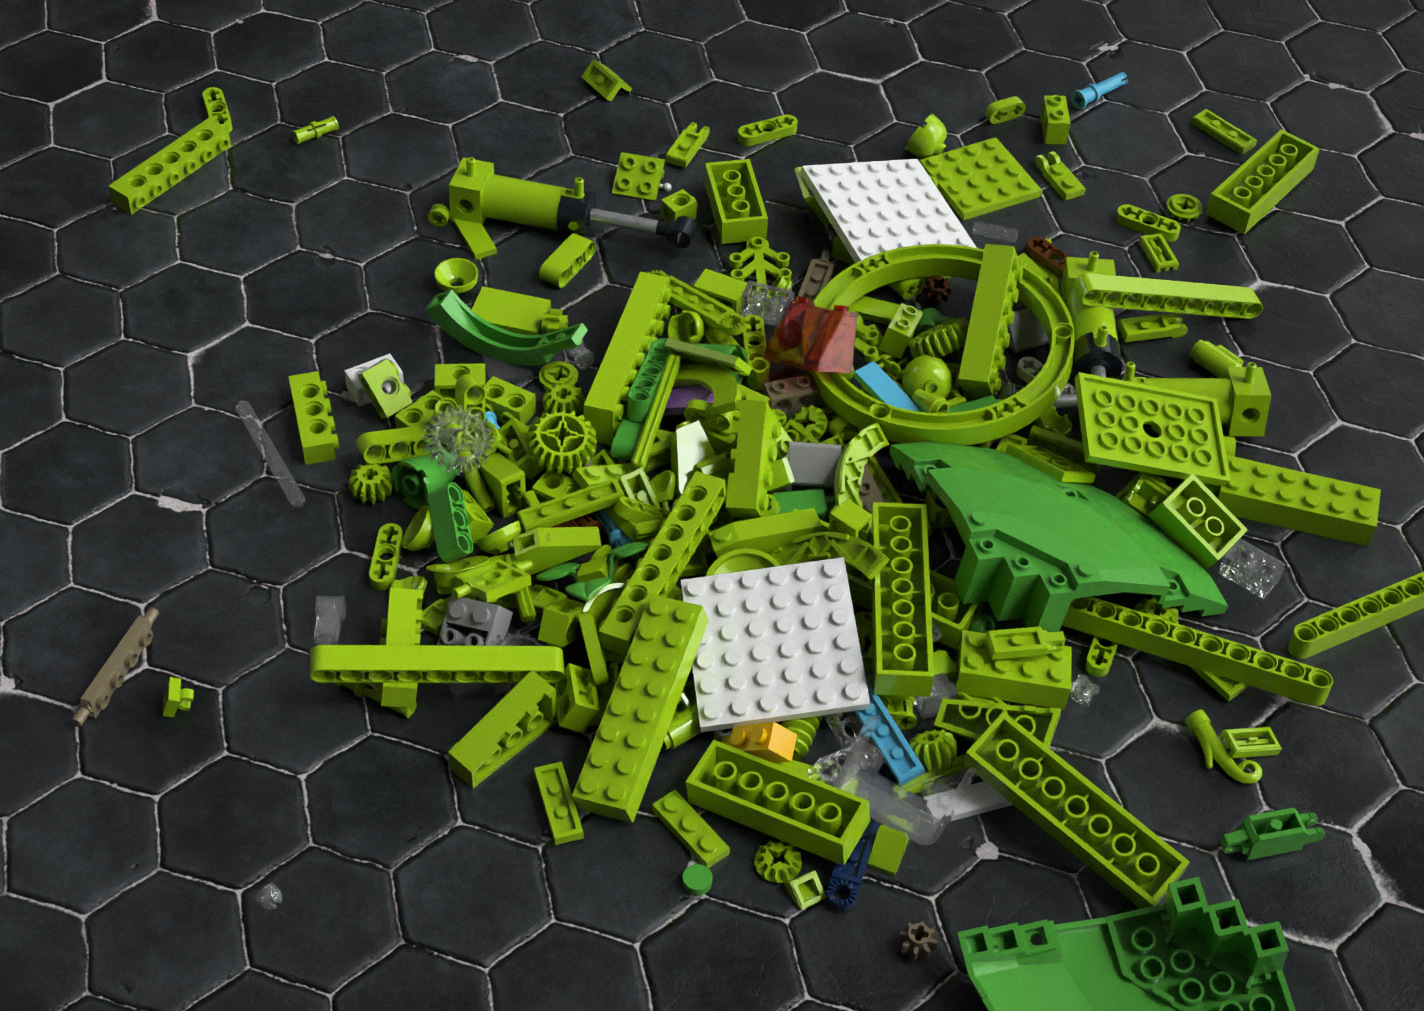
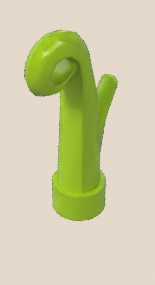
M1197 710L1185 719V724L1197 736L1208 769L1212 768L1214 758L1229 776L1241 783L1252 784L1261 779L1262 769L1257 762L1245 760L1238 765L1235 764L1212 728L1211 720L1204 710ZM1248 768L1252 770L1253 773L1243 772V770Z

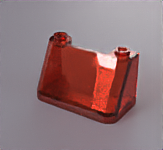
M796 296V301L790 302L765 348L764 359L808 371L852 373L858 313L849 311V306L834 305V309L815 306V303L811 302V298Z

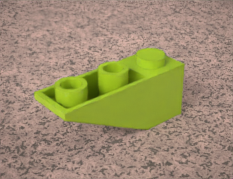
M598 527L536 528L513 537L517 560L522 562L529 559L533 563V569L526 571L530 575L602 548Z

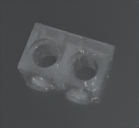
M749 280L742 294L741 315L744 317L757 315L763 319L764 323L786 328L794 307L795 292Z
M1240 538L1224 555L1218 573L1249 590L1251 593L1265 599L1280 581L1285 563Z

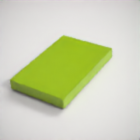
M482 286L471 310L484 320L504 330L523 335H539L543 313L549 312L551 300Z
M1010 444L1005 452L1060 482L1094 483L1096 477L1094 472L1042 446Z

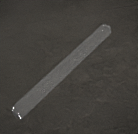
M239 401L236 411L292 507H302L306 499L248 401Z

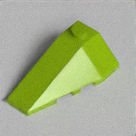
M815 508L734 521L710 531L708 534L713 549L719 558L730 551L746 548L768 553L779 546L782 547L792 542L796 537L815 533L822 530L823 527Z

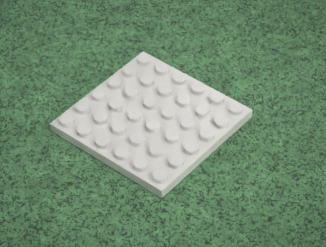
M918 159L802 166L800 170L802 178L855 263L884 251L913 245L951 244L977 248Z
M844 557L681 580L683 601L703 606L709 621L692 665L701 732L870 709V699Z

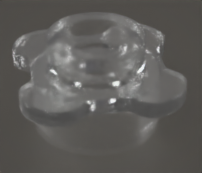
M1078 675L1077 680L1071 683L1070 694L1074 701L1088 703L1093 695L1099 694L1100 688L1098 685L1092 684L1087 676Z

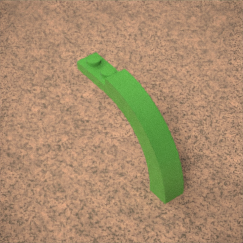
M453 290L437 294L425 308L429 316L444 331L464 346L493 360L518 366L548 364L554 354H558L568 348H577L583 342L582 338L588 331L583 323H579L542 335L513 333L481 318Z

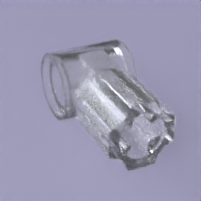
M317 595L315 604L316 626L314 632V642L316 644H338L341 621L345 620L346 617L345 596Z

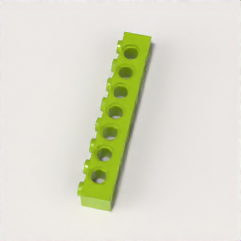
M696 471L691 480H687L683 493L679 499L674 501L668 518L662 521L659 533L655 538L651 539L645 556L638 560L634 574L626 580L620 597L612 603L611 612L606 620L603 619L601 621L598 634L600 635L602 648L627 656L650 594L668 598L727 497L725 479Z

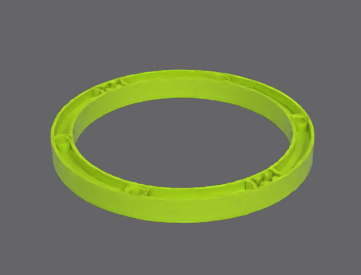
M925 244L901 247L878 253L851 265L834 277L820 291L808 312L805 323V363L807 372L812 375L822 400L835 413L861 430L877 422L886 439L893 442L914 443L929 441L964 446L980 444L1004 437L1029 425L1043 415L1059 398L1067 385L1072 369L1075 344L1072 318L1067 306L1054 288L1040 275L1020 264L1023 267L1022 280L1017 281L1016 289L1019 290L1018 300L1038 318L1046 332L1050 345V353L1046 363L1038 375L1026 387L1005 400L990 406L955 413L918 412L881 402L851 384L842 375L830 356L827 343L830 332L839 316L847 307L866 293L892 282L927 276H948L978 281L984 252L983 249L951 244Z

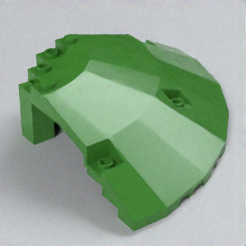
M929 441L893 444L890 447L889 453L897 469L904 470L909 481L915 480L920 492L934 491L945 504L966 546L953 583L962 603L988 601L997 621L1023 618L1027 628L1041 626V629L1047 632H1059L1072 599L1122 592L1152 594L1160 608L1178 606L1181 612L1198 610L1201 616L1223 614L1228 608L1226 601L1211 576L1181 546L1173 541L1159 526L1105 491L1088 483L1060 482L1007 453L990 448Z
M1199 877L1169 883L1164 904L1121 914L1054 925L1053 920L1048 921L1046 919L1020 926L1016 922L990 929L986 925L957 932L969 981L988 1011H1296L1282 971L1289 949L1279 921L1248 928L1239 899L1208 906ZM1033 937H1039L1042 943L1040 945H1033L1030 940Z

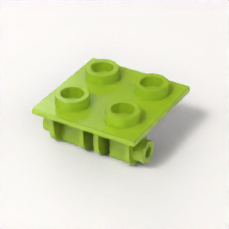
M621 152L612 194L656 201L660 180L664 178L665 171L663 167L665 159Z

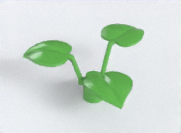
M631 542L609 551L611 556L608 577H599L579 582L576 570L580 568V564L569 562L558 564L538 574L535 577L536 582L539 580H555L566 575L573 576L577 582L565 588L566 592L588 602L597 591L613 583L614 563L617 559L647 549L649 543Z

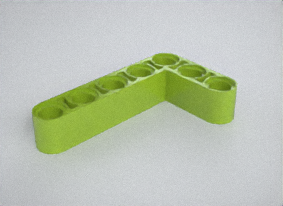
M465 374L456 381L455 402L458 405L456 420L469 447L475 432L482 425H485L486 391L475 376ZM435 424L367 432L360 435L356 442L357 449L369 464L396 462L452 449L448 438L442 441L447 437L445 431L438 428Z

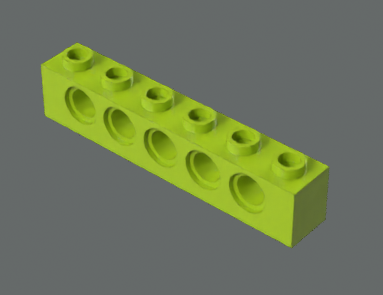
M211 118L206 119L110 184L108 187L112 204L131 215L231 147L228 128Z

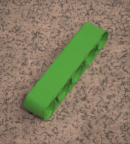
M660 338L653 342L628 392L626 416L631 421H646L667 358L670 354L674 355L665 346L666 338Z

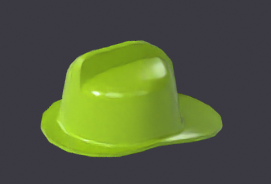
M488 556L468 557L451 563L429 565L426 567V570L433 572L436 589L439 594H452L451 590L457 588L455 585V575L487 563L490 558Z

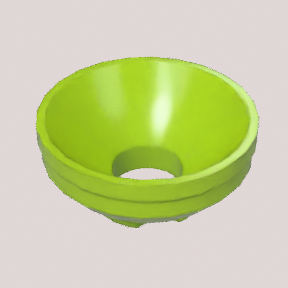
M463 258L445 260L436 267L434 272L438 287L444 291L453 290L456 295L472 289L478 280L476 265ZM454 282L463 283L462 286H451Z
M427 505L423 506L416 513L405 532L402 547L406 550L413 552L425 547L429 548L433 541H435L430 508Z
M520 521L511 523L477 540V546H479L480 550L495 556L513 548V537L522 533Z

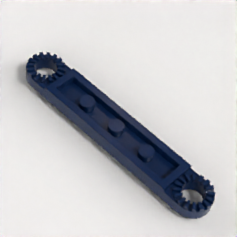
M872 763L866 769L858 797L869 800L870 823L845 865L836 863L832 873L826 899L830 907L838 911L851 909L857 900L893 784L894 775L885 763ZM881 773L886 776L885 781L877 782V780L874 781V778L872 779V775ZM843 890L850 897L848 900L840 901V899L837 900V897H834V893Z

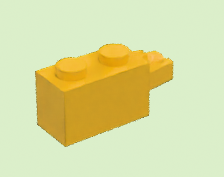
M776 722L735 726L731 735L723 737L722 743L772 763L792 762L797 734Z

